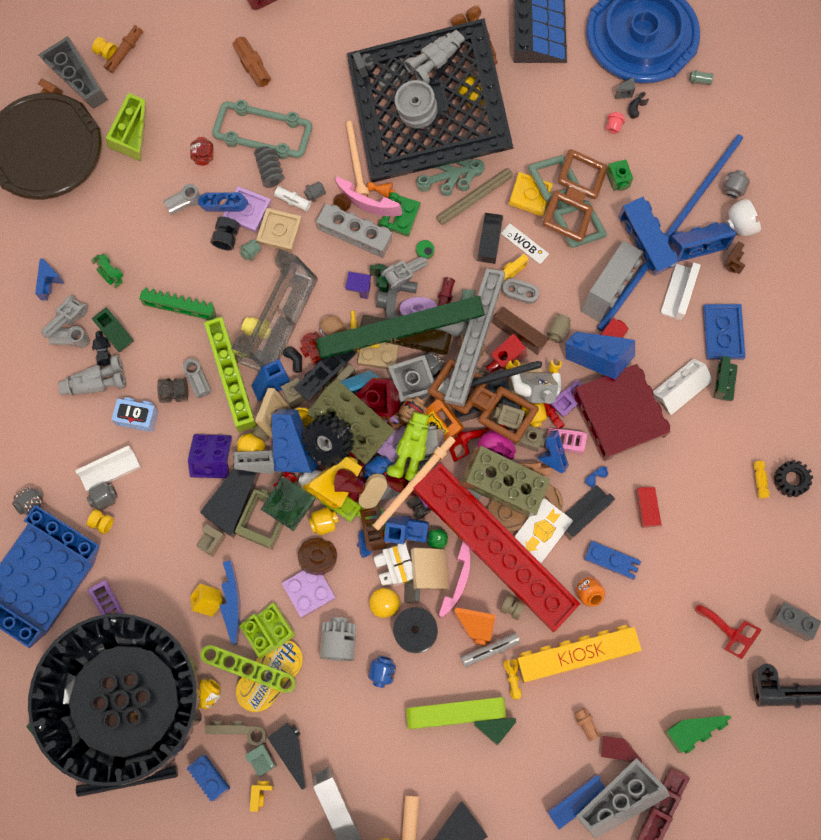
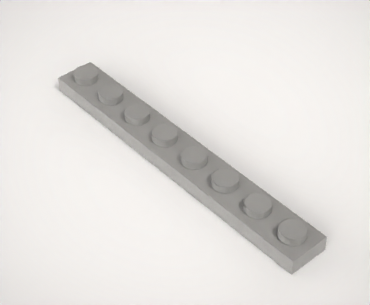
M486 268L478 296H481L485 316L469 321L444 399L445 403L465 406L503 285L505 271Z

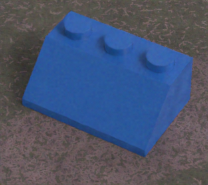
M714 222L704 228L695 227L688 232H676L671 236L668 244L671 250L674 249L677 253V261L681 262L727 250L735 238L736 232L725 222L719 224Z

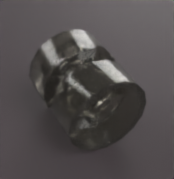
M178 377L174 378L173 381L170 378L158 379L157 392L159 402L171 403L173 399L176 402H187L189 397L187 378Z

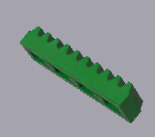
M147 287L141 291L139 297L144 306L206 320H213L216 317L215 307L212 302L207 305L203 300L200 304L198 299H195L193 302L191 297L185 300L182 295L178 299L176 294L172 297L169 292L164 295L162 291H159L157 294L155 289H152L150 292Z

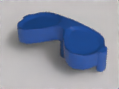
M600 467L585 479V485L594 487L596 483L595 477L606 478L608 476L607 467Z
M361 530L358 534L359 543H357V547L360 548L361 558H365L372 551H367L364 531Z

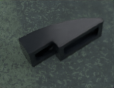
M485 213L478 251V262L496 264L503 215Z

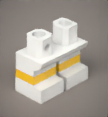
M406 543L384 549L383 553L373 557L376 568L387 565L389 572L379 575L382 586L391 584L398 586L413 582L412 562L410 561Z

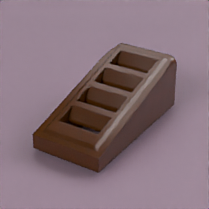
M380 507L360 510L367 551L387 548L384 541L383 526L379 529V534H368L378 531L373 526L367 527V525L374 524L381 516ZM377 515V518L366 520V517Z

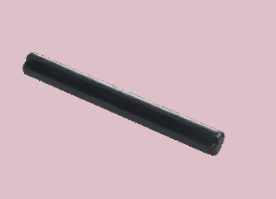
M176 766L168 767L155 772V774L146 779L124 785H77L75 791L77 797L176 778L178 777V769Z

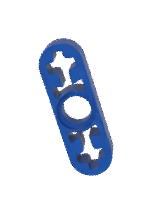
M240 192L204 193L198 199V204L207 212H240L247 207L248 200ZM223 199H226L223 205H219Z

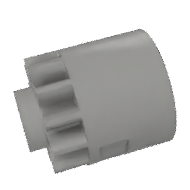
M332 617L331 622H323L320 659L354 661L356 624L349 623L348 618Z

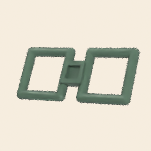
M563 155L528 166V170L546 202H550L553 193H549L537 170L559 163L563 166L565 156ZM570 167L567 174L568 179L580 185ZM567 189L560 190L559 192L565 194ZM558 200L557 206L559 209L554 211L553 216L558 225L569 229L562 215L580 209ZM588 200L583 201V203L592 206ZM594 209L591 221L597 233L585 236L582 242L565 236L571 248L607 236V232Z

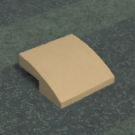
M430 548L411 549L414 589L448 590L446 550Z

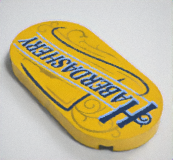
M289 640L273 652L261 658L258 657L255 662L288 673L295 678L302 668L303 656L300 648ZM253 665L247 670L246 675H250L253 672ZM265 672L263 674L264 682L271 681L273 677L272 672ZM243 677L239 680L236 687V698L239 704L250 712L267 710L282 694L280 691ZM290 678L282 681L283 689H286L292 682Z

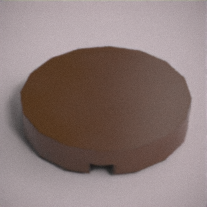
M311 538L305 541L298 551L299 565L308 574L324 575L330 572L336 565V548L330 541L327 542L323 538Z

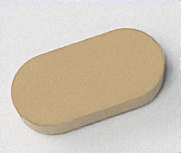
M373 474L368 478L365 483L364 492L359 494V504L363 508H374L387 489V479L384 475Z

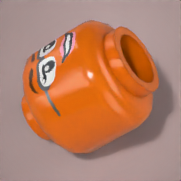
M594 577L582 579L576 587L578 597L588 607L598 606L604 600L605 590L599 580Z

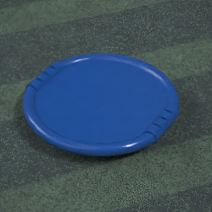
M599 0L590 9L586 25V36L593 56L608 72L626 81L634 77L635 83H656L675 77L697 54L700 43V25L695 11L687 0Z

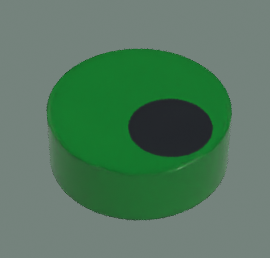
M428 240L420 241L416 246L417 256L430 259L434 255L433 243Z

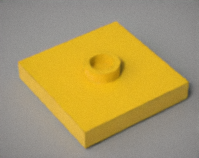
M519 172L508 205L543 217L547 202L543 198L533 177ZM543 180L550 193L553 183Z

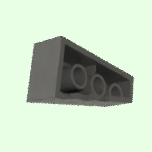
M68 36L38 54L44 63L93 109L108 100L79 50Z

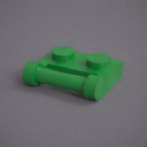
M390 192L388 199L401 204L403 213L401 216H396L393 224L389 223L391 216H383L379 220L378 226H384L391 232L409 237L421 202L400 196L395 192Z

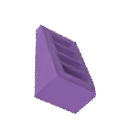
M107 579L88 589L101 615L115 608L118 612L114 614H124ZM105 587V592L96 595V591ZM109 594L110 598L103 602L99 601L100 598ZM113 601L114 605L104 610L103 606Z

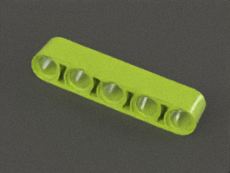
M212 645L204 647L201 651V659L213 667L286 694L292 693L296 689V680L288 673ZM215 650V659L208 661V652ZM233 657L235 664L227 668L225 665L226 660ZM248 664H252L254 667L250 675L244 673V668ZM271 671L273 674L271 681L264 682L263 674ZM290 678L292 681L291 687L283 689L282 681Z
M504 697L405 709L407 729L507 718Z

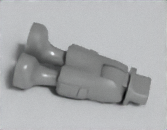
M457 30L451 34L447 33L446 36L439 37L433 43L421 49L420 55L406 59L404 66L411 75H416L417 80L429 84V72L432 69L438 70L456 50L460 48V44L465 38Z
M118 355L112 356L111 364L105 368L96 365L66 377L63 381H59L58 385L61 396L103 392L110 386H116L119 389L125 388L126 378L123 374L125 371ZM113 375L111 378L104 379L105 376Z

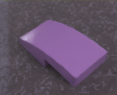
M578 379L568 389L559 394L554 403H551L563 417L578 406L572 395L576 387L583 385Z

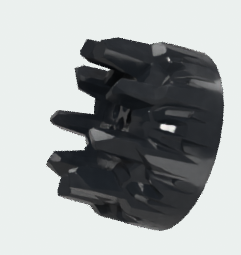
M117 613L95 616L79 622L53 641L41 657L34 671L28 694V715L34 739L41 752L52 765L77 781L90 785L117 786L146 779L175 762L178 752L182 751L189 741L190 734L194 730L193 726L198 725L202 720V714L198 708L201 689L200 682L196 678L199 676L196 671L197 666L193 658L186 652V648L175 636L148 619L136 615ZM130 675H134L136 679L132 686L127 684V678ZM113 678L114 686L108 689L106 682L108 679ZM145 691L148 697L144 703H141L139 695ZM121 695H125L127 700L123 706L118 704V699ZM100 698L105 699V706L102 709H99L97 706ZM136 711L139 718L137 722L132 723L130 715ZM115 714L117 716V723L111 726L109 719Z

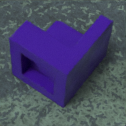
M349 272L346 290L359 292L361 298L368 299L371 275Z

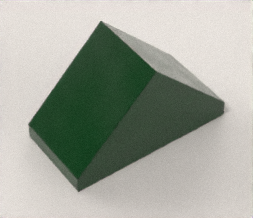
M516 718L475 721L474 726L494 744L498 745L514 726Z

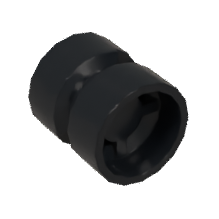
M218 217L215 224L216 231L213 232L210 243L222 250H233L236 242L234 236L238 235L240 223L229 217Z

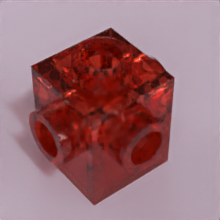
M317 331L304 335L302 340H300L302 346L300 351L305 358L309 357L313 365L321 360L315 339L324 337L323 335L319 336Z

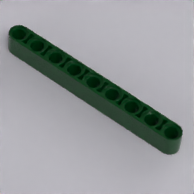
M475 296L315 339L319 358L323 359L485 316L481 296Z

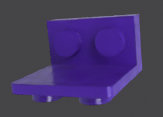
M194 434L188 457L190 477L226 479L229 475L228 456L232 436Z

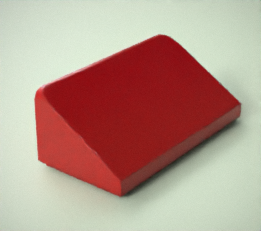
M655 487L637 488L635 491L642 528L662 526Z

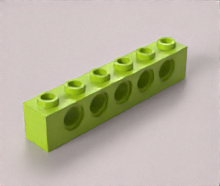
M222 317L204 322L235 426L238 432L252 429L257 424L226 324Z

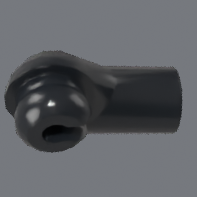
M294 347L285 348L283 355L293 361V372L301 373L302 355Z

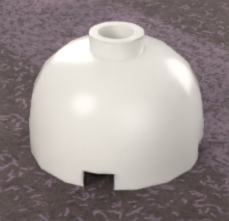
M745 198L733 204L728 213L729 220H726L727 225L740 236H751L761 232L760 221L756 222L755 216H758L750 200Z

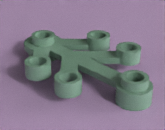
M472 159L470 161L457 162L456 164L464 166L461 168L449 164L436 167L434 169L438 168L446 172L430 177L427 175L419 176L417 188L419 191L426 192L431 189V184L449 179L446 184L441 186V193L444 196H450L460 176L467 174L465 178L460 179L458 182L459 189L467 191L474 176H480L483 173L485 165L479 159Z

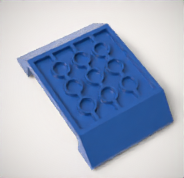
M34 505L24 519V522L28 525L0 563V629L28 648H31L49 632L94 566L100 548L98 544L37 505Z

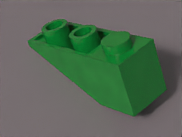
M727 715L680 720L665 730L664 734L677 753L684 752L687 754L696 748L695 743L700 740L705 742L712 737V731L715 729L720 731L728 726L727 721L732 717Z

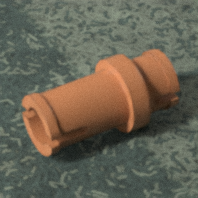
M586 708L574 713L578 719V725L582 726L589 742L601 736L592 721V715L588 714Z

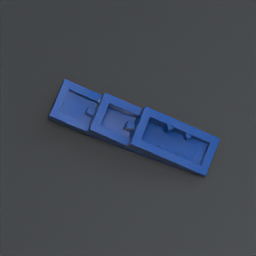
M229 560L223 562L228 582L221 584L227 603L220 605V609L231 644L235 646L239 641L241 602L234 565Z

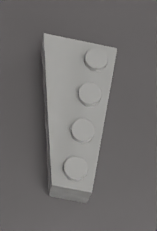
M623 240L590 290L581 312L601 322L609 307L612 308L617 301V294L621 295L626 286L624 284L625 281L629 282L634 274L632 270L634 268L637 270L641 264L642 259H640L643 251Z
M636 758L576 817L596 839L670 795L667 788Z

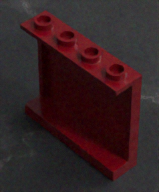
M638 364L625 368L616 380L604 376L580 385L572 392L604 462L610 460L614 455L659 437L665 438L671 432L670 424L667 419H664L662 408L656 402L653 396V389L647 384L645 373L639 368Z

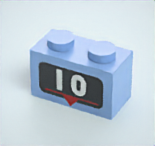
M124 397V399H117L111 421L117 426L153 432L158 410L151 402L142 401V403H138L134 399Z

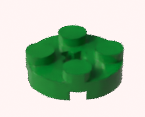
M104 253L96 255L91 259L93 265L97 263L98 268L96 270L109 285L114 283V288L116 289L122 284L121 278L123 274L118 268L114 269L110 265L111 261Z

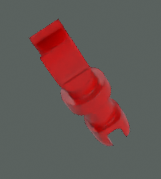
M544 403L546 415L551 418L558 429L565 426L557 415V410L554 407L552 408L550 404Z

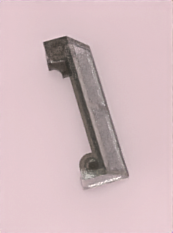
M279 249L275 257V264L281 269V275L251 336L245 334L238 336L231 347L237 363L259 372L263 366L281 358L283 350L286 348L318 281L317 276L298 256Z

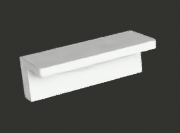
M693 263L691 268L676 264L660 312L661 315L682 321L686 314L701 266L700 264Z
M693 358L653 391L654 398L664 404L668 414L672 415L712 382L706 364Z
M126 446L75 470V472L81 478L85 490L89 492L91 487L102 482L110 483L140 469L141 466L133 449L130 446Z

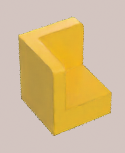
M199 584L190 595L191 610L210 617L214 616L220 605L223 604L221 591L204 584Z

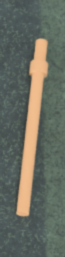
M449 436L441 447L438 446L434 450V455L372 525L375 529L379 531L414 490L413 488L429 473L439 460H442L447 455L446 452L455 442L453 437Z

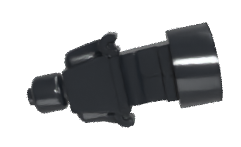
M97 331L92 346L93 351L94 349L97 350L96 363L100 366H108L111 364V355L108 353L107 348H111L108 339L103 337V333Z

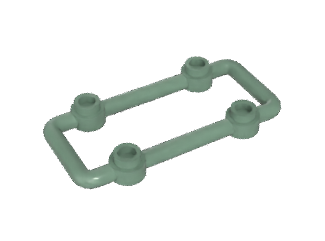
M238 100L236 103L226 101L221 104L212 134L215 139L225 141L228 147L243 145L257 149L267 146L277 150L276 155H278L279 159H287L288 157L300 158L306 151L313 126L309 120L300 118L296 112H289L287 115L251 107L245 100ZM227 109L235 110L239 116H245L249 113L284 121L290 128H296L299 125L305 126L298 151L291 150L285 143L274 146L240 138L234 131H228L226 134L219 133Z

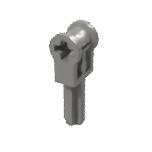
M419 257L408 264L401 261L385 269L381 275L387 279L391 285V290L409 281L414 276V272L426 267L427 259Z
M70 295L55 310L56 317L41 330V334L45 338H50L64 324L72 326L87 313L88 305L80 303L76 300L75 296Z

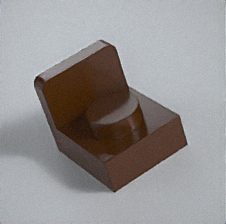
M740 241L737 242L723 265L730 272L740 274L746 266L740 262L745 253L742 251L745 244Z

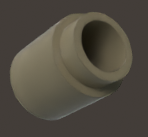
M557 314L553 318L547 331L550 341L559 343L565 340L571 326V319L568 316Z

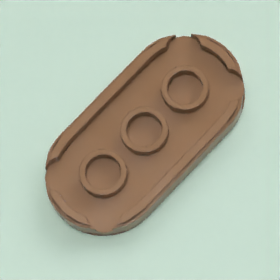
M549 484L543 499L545 498L561 511L563 506L562 495L557 488ZM493 500L487 508L510 533L519 531L529 518Z

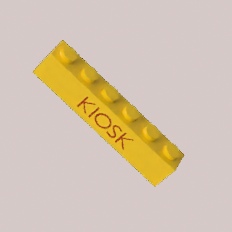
M628 625L617 627V632L610 633L609 630L597 633L598 637L590 638V635L578 638L579 642L572 644L568 640L559 643L557 648L552 649L550 645L539 648L540 652L532 654V651L520 653L521 657L516 660L522 682L526 683L640 652L642 649L635 627L629 628Z

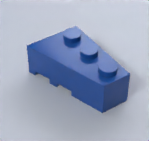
M575 332L565 343L567 360L615 380L635 357V340Z
M279 409L272 414L274 471L312 473L318 468L314 458L308 456L310 452L304 450L306 444H302V439L304 438L302 433L305 431L298 410Z

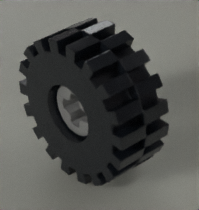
M322 414L315 418L305 427V431L302 433L304 437L302 444H306L304 450L310 452L308 456L310 458L313 456L316 463L321 461L323 466L328 463V467L334 464L336 466L342 462L353 450L352 446L355 440H351L354 437L353 433H349L351 428L344 425L346 422L343 419L339 421L338 416L335 415L332 418V414H327L326 416Z

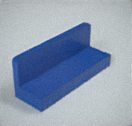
M595 774L546 812L560 830L573 820L606 787L601 782L600 776Z

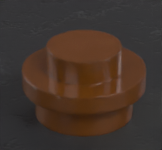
M340 193L335 196L333 205L338 206L345 212L350 209L351 200L346 194Z

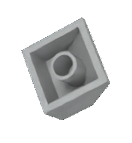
M425 355L388 366L389 377L399 391L400 406L403 405L407 398L414 399L417 396L423 400L429 396L428 389L434 380Z

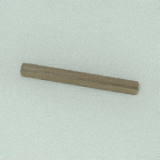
M509 168L505 169L437 216L438 222L444 225L513 177L512 171Z

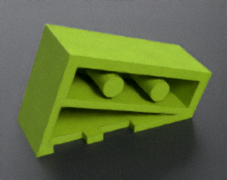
M128 93L106 136L108 148L138 161H141L146 118L145 99Z

